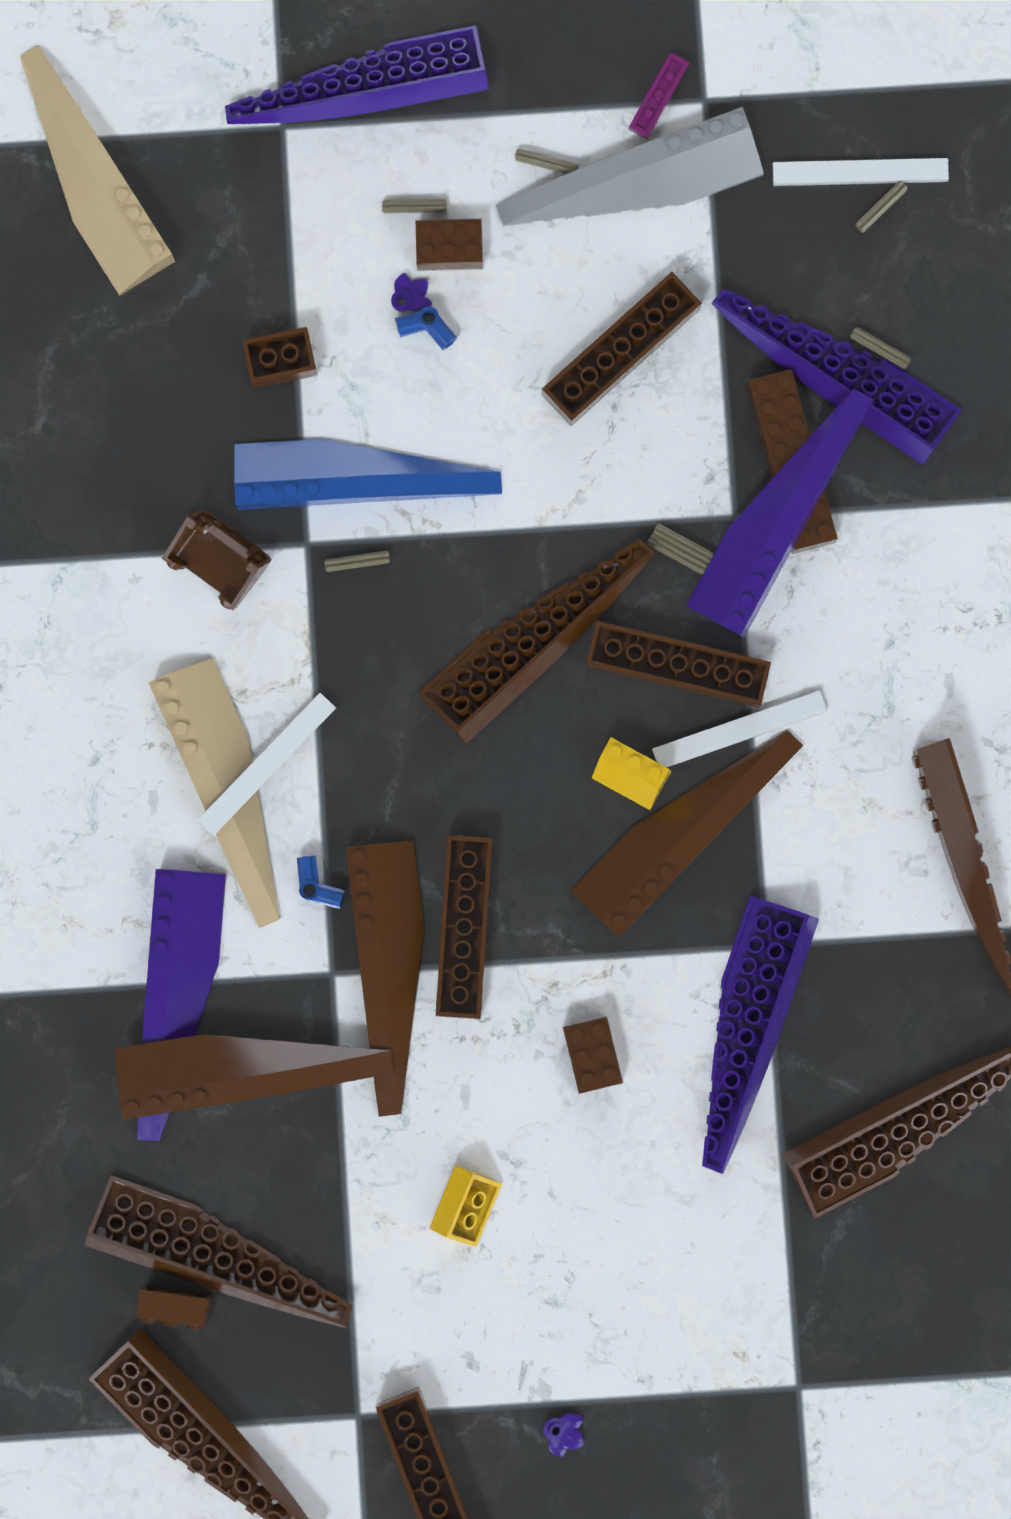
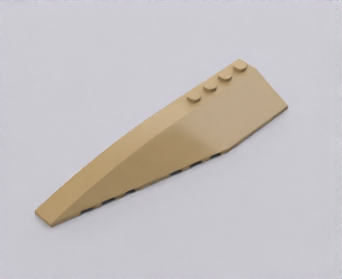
M39 45L20 55V59L73 223L120 296L174 263L175 259Z
M213 658L148 682L205 811L253 763L249 738ZM256 791L216 835L259 928H262L279 920L280 915L258 791Z

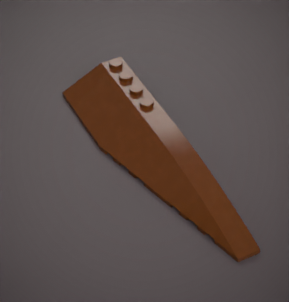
M639 539L617 552L611 560L602 561L597 564L596 569L587 574L586 572L577 576L578 579L571 584L567 582L536 601V605L519 611L518 616L509 621L507 619L504 620L493 631L488 630L484 632L419 691L418 695L467 744L555 663L596 622L655 554L654 551Z
M110 1176L87 1233L85 1246L236 1298L346 1328L353 1305L331 1291H326L311 1278L308 1279L301 1275L297 1269L287 1266L281 1262V1259L255 1242L245 1239L239 1235V1232L233 1228H228L213 1215L211 1217L203 1212V1209L199 1206L121 1178Z

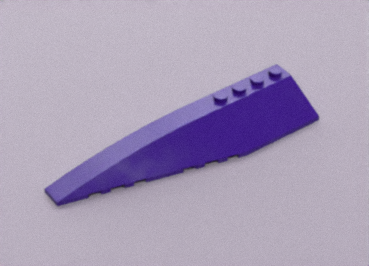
M477 26L390 42L384 45V49L376 52L374 49L366 52V56L354 59V57L346 59L340 66L333 64L301 77V81L293 84L289 81L283 83V87L274 91L268 89L262 91L259 97L253 98L249 96L226 105L225 113L227 124L302 122L360 115L488 90Z
M724 288L711 303L768 356L786 370L792 369L793 376L836 407L853 389L873 398L874 400L861 423L922 465L927 461L962 411V409L884 358L878 360L872 357V353L866 350L860 352L851 348L852 344L845 341L837 342L833 340V336L799 322L796 324L788 320V316L783 314L778 316L768 312L769 308L765 306L752 305L749 299Z
M853 389L729 526L692 594L687 607L740 636H746L872 404L873 398Z
M156 869L142 1044L196 1035L199 1021L219 965L226 874ZM169 1113L138 1117L137 1140L160 1141Z
M751 895L721 980L722 996L719 999L718 1007L720 1015L716 1026L718 1034L717 1043L714 1046L711 1081L713 1082L712 1091L709 1093L710 1110L709 1115H707L706 1124H708V1130L704 1141L702 1166L721 1174L725 1172L763 1082L819 922L818 918Z

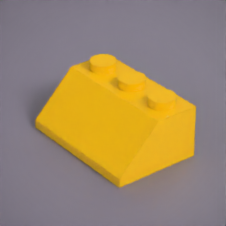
M610 738L599 758L592 779L651 810L672 771L621 742Z
M455 1165L429 1229L446 1238L477 1247L502 1183Z

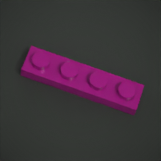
M670 52L628 130L648 140L690 62Z

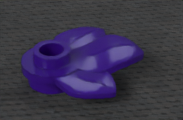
M403 273L395 280V293L392 295L391 304L396 311L406 312L411 310L418 312L424 307H431L432 302L424 297L428 290L427 279H417L410 282L409 277ZM399 299H405L406 303L404 305H400L398 303Z
M566 1413L560 1418H550L545 1422L543 1433L549 1440L548 1447L554 1455L562 1457L566 1448L578 1449L584 1445V1439L577 1430L584 1420L580 1415ZM557 1426L558 1431L556 1433H552L553 1427Z

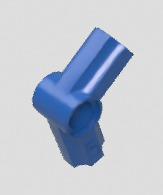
M424 307L421 311L395 318L400 338L426 330L442 351L449 348L457 340L455 334L438 315L434 307ZM427 315L435 317V320L431 323H426L423 319Z
M316 856L297 858L299 893L302 898L340 909L345 890L319 883ZM308 884H313L316 888L315 894L311 897H307L304 893V888Z

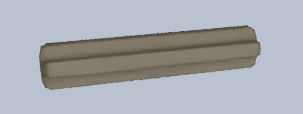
M518 148L515 153L516 161L565 174L579 168L578 163Z
M899 181L856 222V228L860 232H865L907 191V185Z
M445 199L382 201L383 213L445 212L447 209Z
M855 327L851 333V339L901 368L905 369L911 361L909 356L859 327Z
M658 524L653 531V534L708 564L714 555L713 552L661 524Z
M652 534L647 542L648 546L701 575L704 574L708 567V563L655 534Z
M388 551L327 559L324 562L326 572L387 564L390 562V556Z

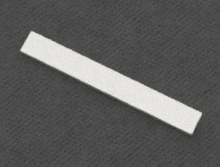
M948 158L773 162L772 164L773 186L898 183L899 181L919 183L948 182L949 180Z
M819 690L653 748L652 752L656 762L667 768L825 713L827 709Z
M319 693L207 809L197 822L213 837L336 707Z

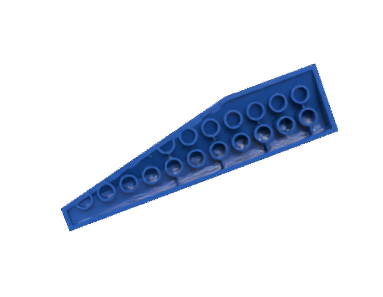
M326 439L234 444L235 505L238 510L502 495L501 472Z

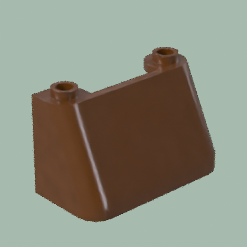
M198 510L186 517L162 557L171 569L182 570L187 568L220 592L218 596L220 604L232 611L240 605L271 562V558L267 553L206 510Z

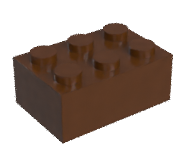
M481 219L415 220L417 271L483 269Z
M307 327L242 340L253 389L318 376Z
M607 1017L562 1027L579 1094L623 1083Z
M145 1285L139 1290L135 1318H141L143 1323L154 1324L155 1321H164L165 1326L177 1327L178 1324H185L187 1329L200 1330V1327H204L209 1322L213 1294Z

